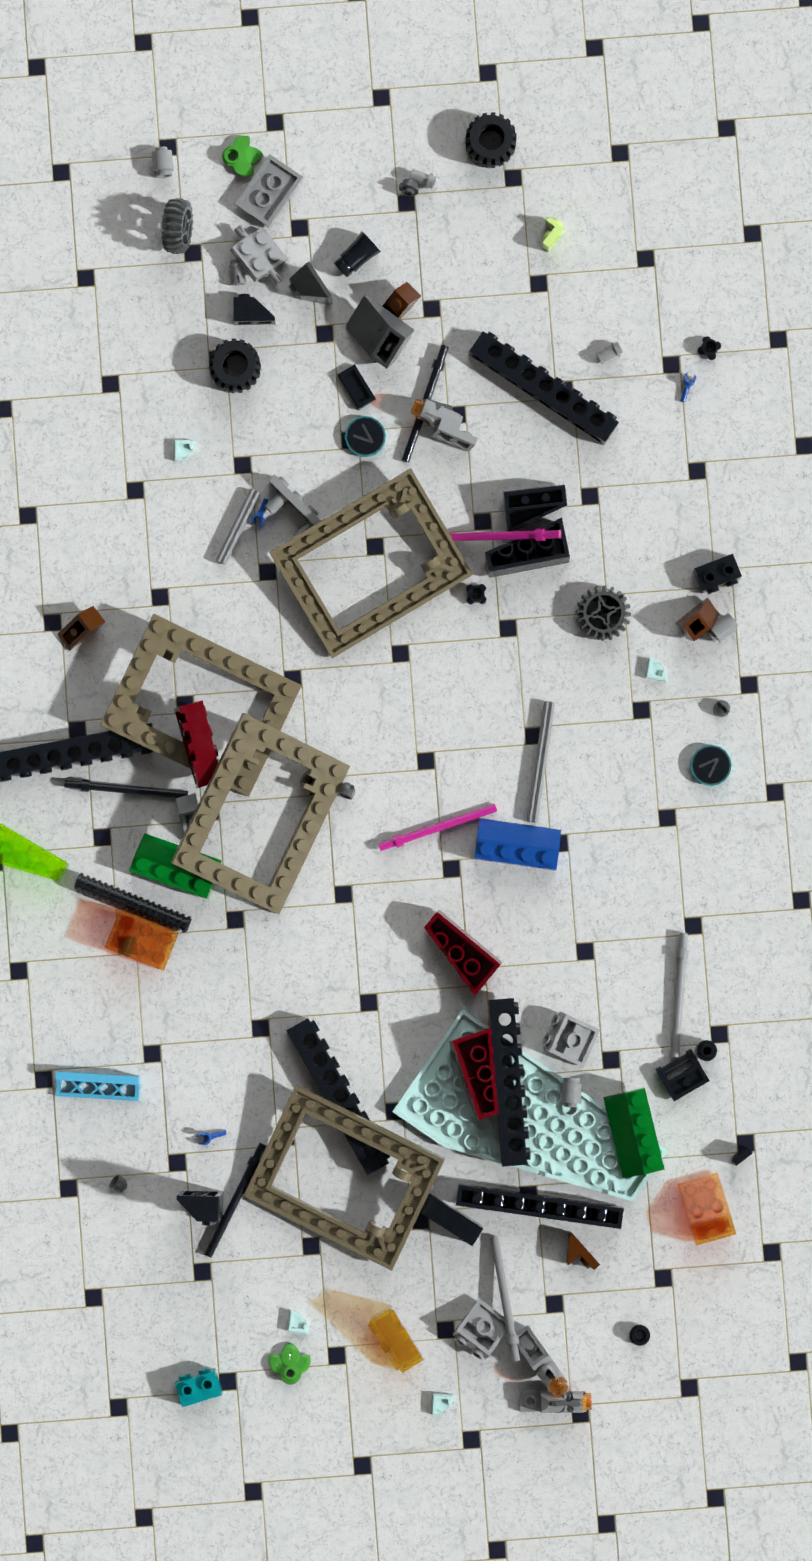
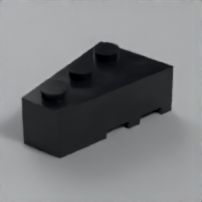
M564 484L503 492L507 532L514 531L567 506Z

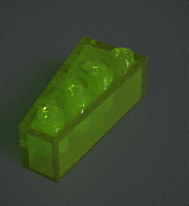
M0 823V864L56 881L62 879L70 863Z

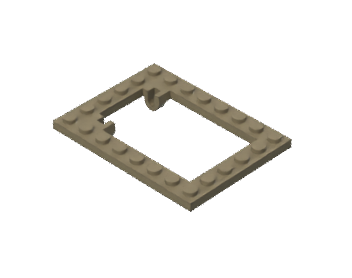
M411 468L269 552L331 658L336 657L473 575ZM385 507L393 519L411 509L437 553L430 561L420 565L427 578L339 630L298 559Z
M153 614L100 726L190 768L183 742L146 725L152 711L134 703L157 655L176 663L182 650L273 694L261 722L279 731L302 685ZM265 748L264 752L258 753L256 759L260 760L258 765L244 760L231 789L249 797L271 750Z
M242 713L170 863L272 912L280 914L350 766ZM265 748L308 768L309 771H306L300 780V788L312 793L269 886L200 854L244 760L258 765L260 760L256 759L259 752H264Z
M295 1085L244 1197L392 1271L446 1158L299 1085ZM306 1114L398 1159L392 1172L393 1175L400 1180L410 1181L411 1183L389 1228L385 1226L382 1228L375 1225L376 1222L370 1220L363 1232L272 1186Z

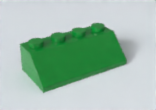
M144 833L129 871L209 899L214 883L170 863L178 845ZM202 854L218 863H222V860Z
M645 1088L603 1097L622 1177L627 1178L665 1170Z

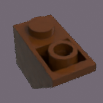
M405 282L393 291L382 307L401 319L414 306L421 295L408 282Z
M706 598L679 619L676 625L686 639L695 641L712 627L720 614L711 601Z

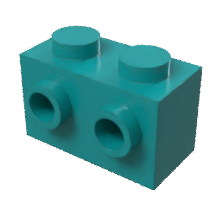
M208 1367L199 1370L198 1375L191 1376L188 1373L178 1377L179 1380L175 1382V1386L182 1407L223 1394L216 1369L211 1370Z

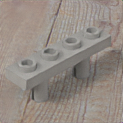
M273 475L269 479V484L277 491V494L265 508L274 515L285 503H289L306 519V523L294 536L321 521L316 516L318 512L311 505L307 507L302 502L303 497L297 491L292 492L287 488L289 484L283 477L277 478Z

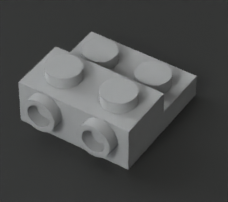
M559 1012V1015L556 1014L551 1021L553 1028L550 1034L547 1033L543 1038V1049L584 1067L600 1029L563 1012Z
M479 1298L453 1332V1335L456 1337L455 1341L461 1346H469L472 1349L471 1353L478 1359H482V1357L487 1359L507 1332L505 1319Z

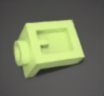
M547 217L545 224L552 231L548 230L542 237V248L549 252L563 235L564 228L562 227L563 224L556 218L551 219Z

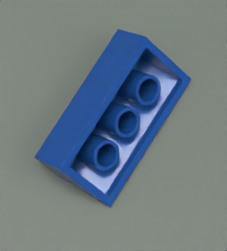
M480 819L474 859L556 871L561 830Z

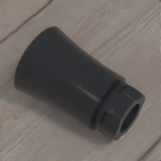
M361 231L334 264L345 277H349L353 271L356 272L363 264L381 251Z

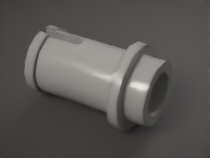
M412 169L409 179L426 186V189H432L436 177L432 173L429 175Z
M237 259L230 261L231 265H229V268L232 269L234 286L247 284L243 266Z
M611 342L612 345L596 353L601 364L617 355L620 357L623 351L618 342Z

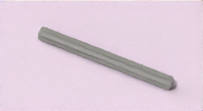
M550 701L544 702L526 819L531 823H537L555 708V703Z

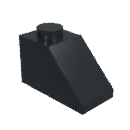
M238 294V297H233L235 325L276 324L275 316L255 297H250V294Z

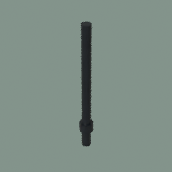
M441 345L437 359L433 361L431 367L433 370L421 404L425 399L431 400L440 372L444 370L446 364L444 360L449 349L448 346ZM417 416L401 459L407 463L410 461L423 421L418 419Z
M82 779L81 781L65 780L64 788L81 789L83 792L94 790L170 798L188 795V791L97 783L90 782L87 779Z
M260 1142L253 1157L250 1156L247 1162L248 1167L204 1253L206 1256L212 1258L267 1145Z

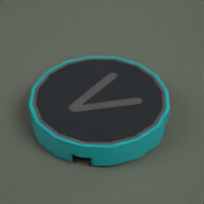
M362 416L355 418L346 429L345 440L347 447L359 457L374 456L382 450L385 444L386 434L384 427L373 417Z
M707 745L698 749L692 756L690 764L691 773L694 778L702 785L707 786L719 785L725 781L730 774L732 766L727 752L715 745Z

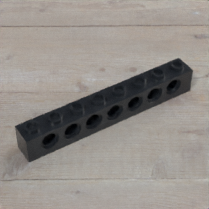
M482 331L469 350L471 357L605 445L619 423L614 414L609 411L603 412L599 409V404L593 400L588 402L582 398L583 394L574 388L570 390L565 386L566 383L558 377L554 379L548 375L549 371L542 366L536 367L532 364V360L524 354L518 355L514 352V347L508 343L503 345L497 341L499 338L491 332L485 333ZM491 348H496L500 354L497 357H491L488 351ZM512 359L517 365L514 368H508L505 362ZM524 371H531L534 377L526 380L523 378L522 373ZM547 382L551 388L548 391H542L539 388V384ZM563 393L567 396V401L561 403L557 401L556 396ZM575 405H582L584 412L577 414L574 412L573 407ZM598 416L601 419V424L593 425L590 422V418Z
M152 723L146 724V725H148V726L154 728ZM112 731L0 752V782L12 780L11 776L20 775V778L31 777L32 772L40 771V774L51 773L53 768L60 767V770L72 769L73 764L80 763L82 767L92 765L94 760L100 759L101 763L113 761L115 756L121 755V759L133 757L135 752H141V755L154 752L140 744L137 747H131L129 739ZM112 740H118L120 743V747L116 751H111L109 748V743ZM92 744H98L100 747L96 755L89 753V747ZM78 748L79 756L71 759L69 757L70 749ZM53 751L59 754V759L55 763H51L48 758L49 754ZM36 755L39 758V763L31 767L28 760L31 756ZM16 759L19 763L18 768L11 771L8 763L10 760Z
M514 998L488 1000L499 1112L498 1126L502 1167L527 1165V1160H531L530 1147H526L525 1139H529L528 1126L524 1127L523 1119L527 1118V1107L522 1106V1097H526L525 1085H521L520 1077H524L523 1064H519L518 1057L522 1056L521 1043L517 1044V1035H521L520 1023H516L515 1014H519L518 1002H514ZM503 1013H507L511 1018L510 1023L506 1026L501 1025L499 1022V1017ZM504 1034H509L512 1037L511 1045L503 1046L500 1039ZM506 1055H511L514 1058V1064L510 1067H505L502 1063V1059ZM507 1076H513L516 1080L515 1085L511 1088L504 1085V1079ZM508 1097H515L517 1099V1106L511 1109L506 1106L505 1102ZM512 1117L519 1120V1126L516 1129H510L507 1126V1121ZM513 1138H517L521 1142V1146L517 1150H512L509 1147V1142Z
M307 1018L286 1030L323 1097L345 1109L353 1108L357 1115L370 1121L365 1110L360 1111L358 1107L360 1101L355 1092L351 1094L347 1088L350 1083L345 1074L340 1075L337 1070L340 1065L335 1056L330 1057L327 1050L330 1047L325 1038L320 1039L317 1032L320 1029L315 1020L310 1021ZM307 1035L315 1038L313 1047L304 1045L303 1040ZM317 1053L325 1056V1063L323 1065L315 1064L314 1056ZM331 1071L335 1074L336 1079L333 1083L325 1082L324 1074ZM336 1090H343L345 1092L346 1098L343 1101L335 1100L334 1092ZM344 1133L367 1176L389 1164L388 1159L391 1158L390 1155L376 1149L374 1155L368 1156L364 1152V1147L368 1144Z
M459 1183L456 1197V1206L617 1229L622 1227L624 1208L620 1206Z

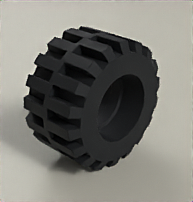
M491 112V115L483 113L482 117H475V121H471L466 131L465 143L469 157L474 159V163L477 165L481 163L482 167L485 168L487 165L491 166V168H495V165L502 166L505 161L508 162L516 148L517 135L514 125L510 124L511 121L508 118L505 120L504 115L496 116V112ZM486 131H495L502 136L503 144L495 150H488L480 145L479 137Z
M232 338V341L224 340L223 344H218L216 350L212 351L211 358H209V370L215 384L220 386L222 390H228L230 393H234V391L242 393V390H249L251 385L257 383L256 380L260 377L261 363L256 349L250 343L247 344L245 340L240 339V341H237L236 338ZM234 355L243 357L247 362L246 371L236 377L227 375L223 370L225 360Z

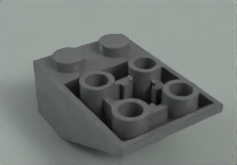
M366 294L346 324L347 329L367 354L386 369L397 360L414 332L413 328Z

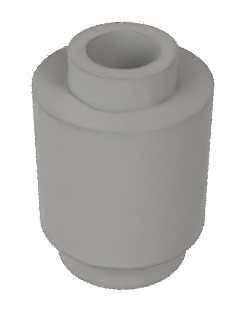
M164 146L155 148V151L152 152V162L156 177H171L172 171H174L172 150H168Z
M729 613L725 616L721 615L716 619L707 635L713 642L718 641L721 643L735 631L738 624Z
M563 1078L560 1103H564V1107H577V1103H581L582 1084H580V1078Z

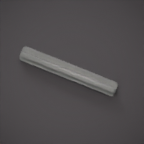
M254 489L249 490L216 558L217 562L223 565L227 564L260 496L258 491Z

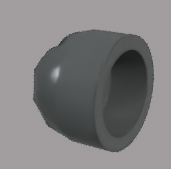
M724 700L717 701L714 704L713 711L717 716L724 717L730 712V705ZM719 703L727 710L726 712L718 707Z
M345 782L339 787L337 793L346 799L352 800L355 794V787L349 782Z
M118 1174L111 1180L109 1188L114 1192L122 1193L127 1188V1181Z

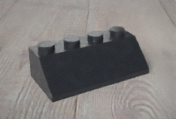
M181 1191L177 1195L176 1200L196 1221L202 1222L204 1226H214L223 1217L224 1192Z

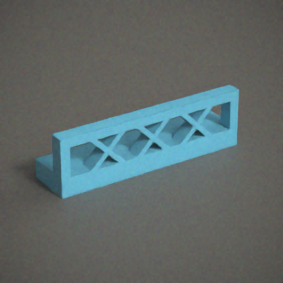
M56 1072V1096L139 1101L140 1076ZM62 1080L71 1081L75 1088L69 1093L61 1092ZM74 1081H81V1083L77 1085ZM84 1082H91L96 1089L90 1094H85L80 1086ZM105 1083H112L117 1090L111 1095H105L100 1088ZM126 1084L135 1085V1096H126L120 1089ZM76 1089H78V1090L80 1091V1093H73V1092H74ZM98 1090L102 1095L94 1093ZM119 1091V1093H120L122 1096H117V1095H115V1094Z

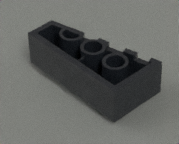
M562 517L551 524L538 528L561 530V538L546 539L545 541L518 539L485 552L488 577L492 578L569 563L570 554Z

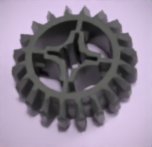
M183 198L169 199L162 216V244L164 250L171 254H183L191 243L194 222L190 202L183 200Z
M603 585L602 592H599L598 586L594 587L595 594L591 590H587L589 598L582 595L581 599L585 603L578 602L577 606L582 608V610H576L575 612L577 615H582V617L576 619L577 623L584 622L580 629L583 630L587 627L588 630L585 635L588 636L593 632L592 639L594 640L597 638V634L601 635V641H604L605 635L608 636L609 640H612V633L619 637L618 629L623 632L626 630L622 623H630L628 619L624 618L631 616V612H625L626 609L630 608V604L623 605L627 598H618L622 593L621 591H618L616 595L612 594L614 587H611L610 591L606 592V585ZM602 597L612 599L618 606H607ZM596 599L597 610L591 614H586L587 606L592 600ZM601 606L609 612L606 615V622L605 618L597 615L601 611ZM620 612L619 622L611 628L610 616ZM589 620H599L605 630L594 627Z

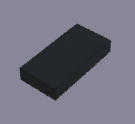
M355 364L337 374L358 410L376 400Z

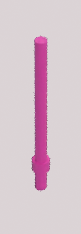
M544 528L535 529V531L449 533L453 541L518 539L545 541L546 539L561 538V530H545Z
M495 804L402 836L398 834L393 836V839L378 843L380 851L395 846L398 848L404 846V843L497 812Z

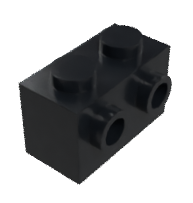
M733 554L696 567L693 570L701 592H707L708 595L719 591V587L725 584L727 587L738 584V579L742 577Z

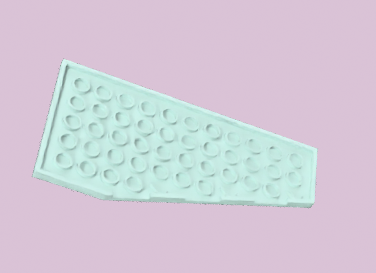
M462 1009L392 1112L445 1148L502 1164L498 1114L481 1120H475L449 1041L488 1029L489 1027ZM501 1037L500 1041L503 1046L511 1045L510 1041ZM522 1050V1056H518L519 1064H523L524 1077H520L521 1085H525L526 1097H522V1106L527 1107V1118L523 1119L524 1127L528 1126L529 1139H525L526 1147H530L531 1160H527V1165L511 1167L633 1202L652 1173L627 1178L622 1177L606 1107L584 1092H581V1103H577V1107H564V1103H560L563 1078ZM511 1055L504 1056L502 1059L503 1065L505 1067L512 1066L514 1058ZM507 1076L504 1079V1085L508 1088L513 1087L516 1083L513 1076ZM508 1097L505 1102L506 1106L511 1109L517 1106V1099L515 1097ZM512 1117L507 1121V1126L510 1129H516L519 1126V1120ZM513 1138L509 1142V1147L512 1150H517L521 1146V1142L517 1138ZM659 1144L663 1158L668 1150Z

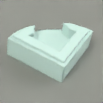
M174 440V461L187 458L194 449L195 440Z
M648 658L645 678L666 682V673L662 665L657 660Z
M290 1310L287 1331L308 1334V1325L304 1317L298 1312Z
M433 1393L431 1415H438L447 1410L453 1401V1395Z

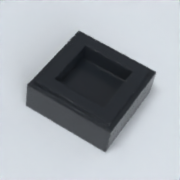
M744 1147L733 1155L730 1160L737 1166L753 1153L748 1147Z

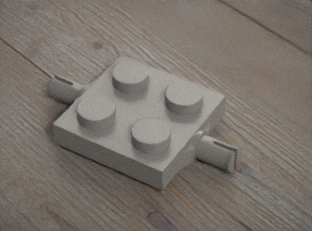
M241 225L235 228L234 231L241 238V241L232 246L230 251L253 281L256 282L262 277L270 276L276 285L281 283L283 279L276 270L287 261V257L266 230L262 227L254 233L247 234Z

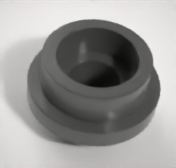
M404 179L399 185V190L404 196L412 197L419 192L418 183L412 179Z

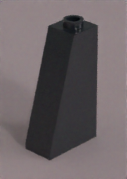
M429 1192L420 1213L473 1246L482 1232L483 1226Z

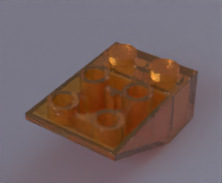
M120 909L104 948L164 971L179 932Z
M718 1173L678 1183L695 1245L736 1235Z

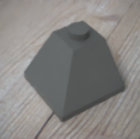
M310 262L305 263L289 278L291 285L288 287L294 296L298 295L301 300L319 304H332V295Z

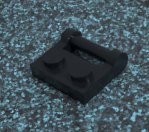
M692 1049L685 1051L686 1054L662 1068L659 1066L655 1069L673 1101L710 1081ZM689 1061L692 1062L693 1066L668 1080L666 1074Z

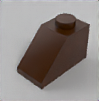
M92 606L77 614L57 635L70 651L95 633L105 623V620L96 608Z

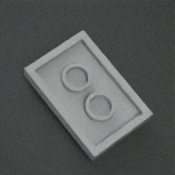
M269 154L236 201L235 206L269 228L303 180V176Z

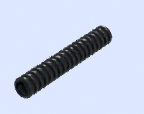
M84 873L78 875L74 885L75 890L80 889L82 893L85 891L87 895L92 894L94 898L97 896L99 900L104 899V902L110 901L112 905L115 903L117 907L122 906L124 910L127 908L129 912L134 911V914L140 913L142 917L145 915L147 919L152 918V921L157 920L159 924L164 923V926L170 925L172 929L175 927L177 931L182 930V933L187 932L192 920L191 916L186 917L184 913L181 915L179 911L173 912V909L168 910L166 906L163 908L161 904L156 905L154 901L151 903L149 899L143 900V897L138 898L136 894L133 896L131 892L126 893L124 889L121 891L119 887L113 888L114 885L108 886L106 882L103 884L101 880L96 881L94 877L91 879L89 875L84 876Z

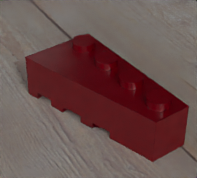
M203 700L174 708L196 788L208 785L218 764L217 757L219 756L217 747L213 744V733L210 724H208L207 711Z
M440 910L434 914L424 927L474 996L502 964L501 960Z
M491 1028L449 1041L475 1120H481L499 1113Z

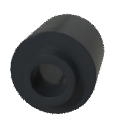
M702 1040L696 1045L695 1054L700 1060L711 1061L717 1055V1047L712 1041ZM709 1047L711 1050L710 1054L705 1055L703 1049Z

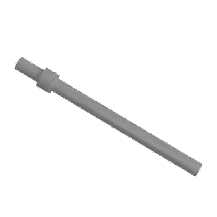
M680 933L679 949H676L678 964L671 1057H679L685 968L686 958L689 955V950H687L688 933Z
M495 1236L491 1237L490 1240L508 1336L506 1337V1342L510 1347L512 1362L520 1361L517 1345L519 1344V1338L515 1333L499 1238Z

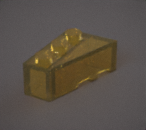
M391 1305L369 1318V1328L374 1335L377 1334L381 1342L379 1343L384 1352L390 1353L393 1358L390 1361L396 1371L400 1369L404 1373L424 1360Z

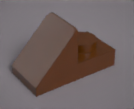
M571 1232L568 1235L567 1265L581 1255L580 1261L587 1269L592 1267L595 1270L600 1265L599 1262Z

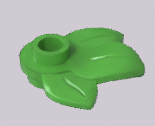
M249 136L236 138L232 146L227 147L222 153L223 162L227 166L233 167L235 172L241 176L254 175L252 165L256 164L263 156L260 150L249 146ZM230 154L236 155L234 160H230L228 157Z
M288 1343L283 1348L281 1355L270 1354L269 1363L272 1371L279 1374L284 1383L293 1385L300 1380L301 1374L309 1369L311 1358L307 1354L300 1356L297 1347L293 1343ZM289 1370L294 1371L293 1377L287 1376Z

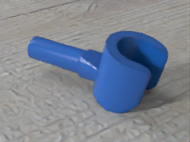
M688 372L684 375V390L681 402H686L690 387L696 381V375H694L693 381L686 379Z
M263 499L258 513L251 519L252 524L257 516L261 518L259 526L264 524L265 519L263 515L268 499Z
M226 1130L211 1134L198 1133L196 1137L204 1136V1141L198 1144L208 1145L212 1139L227 1134Z

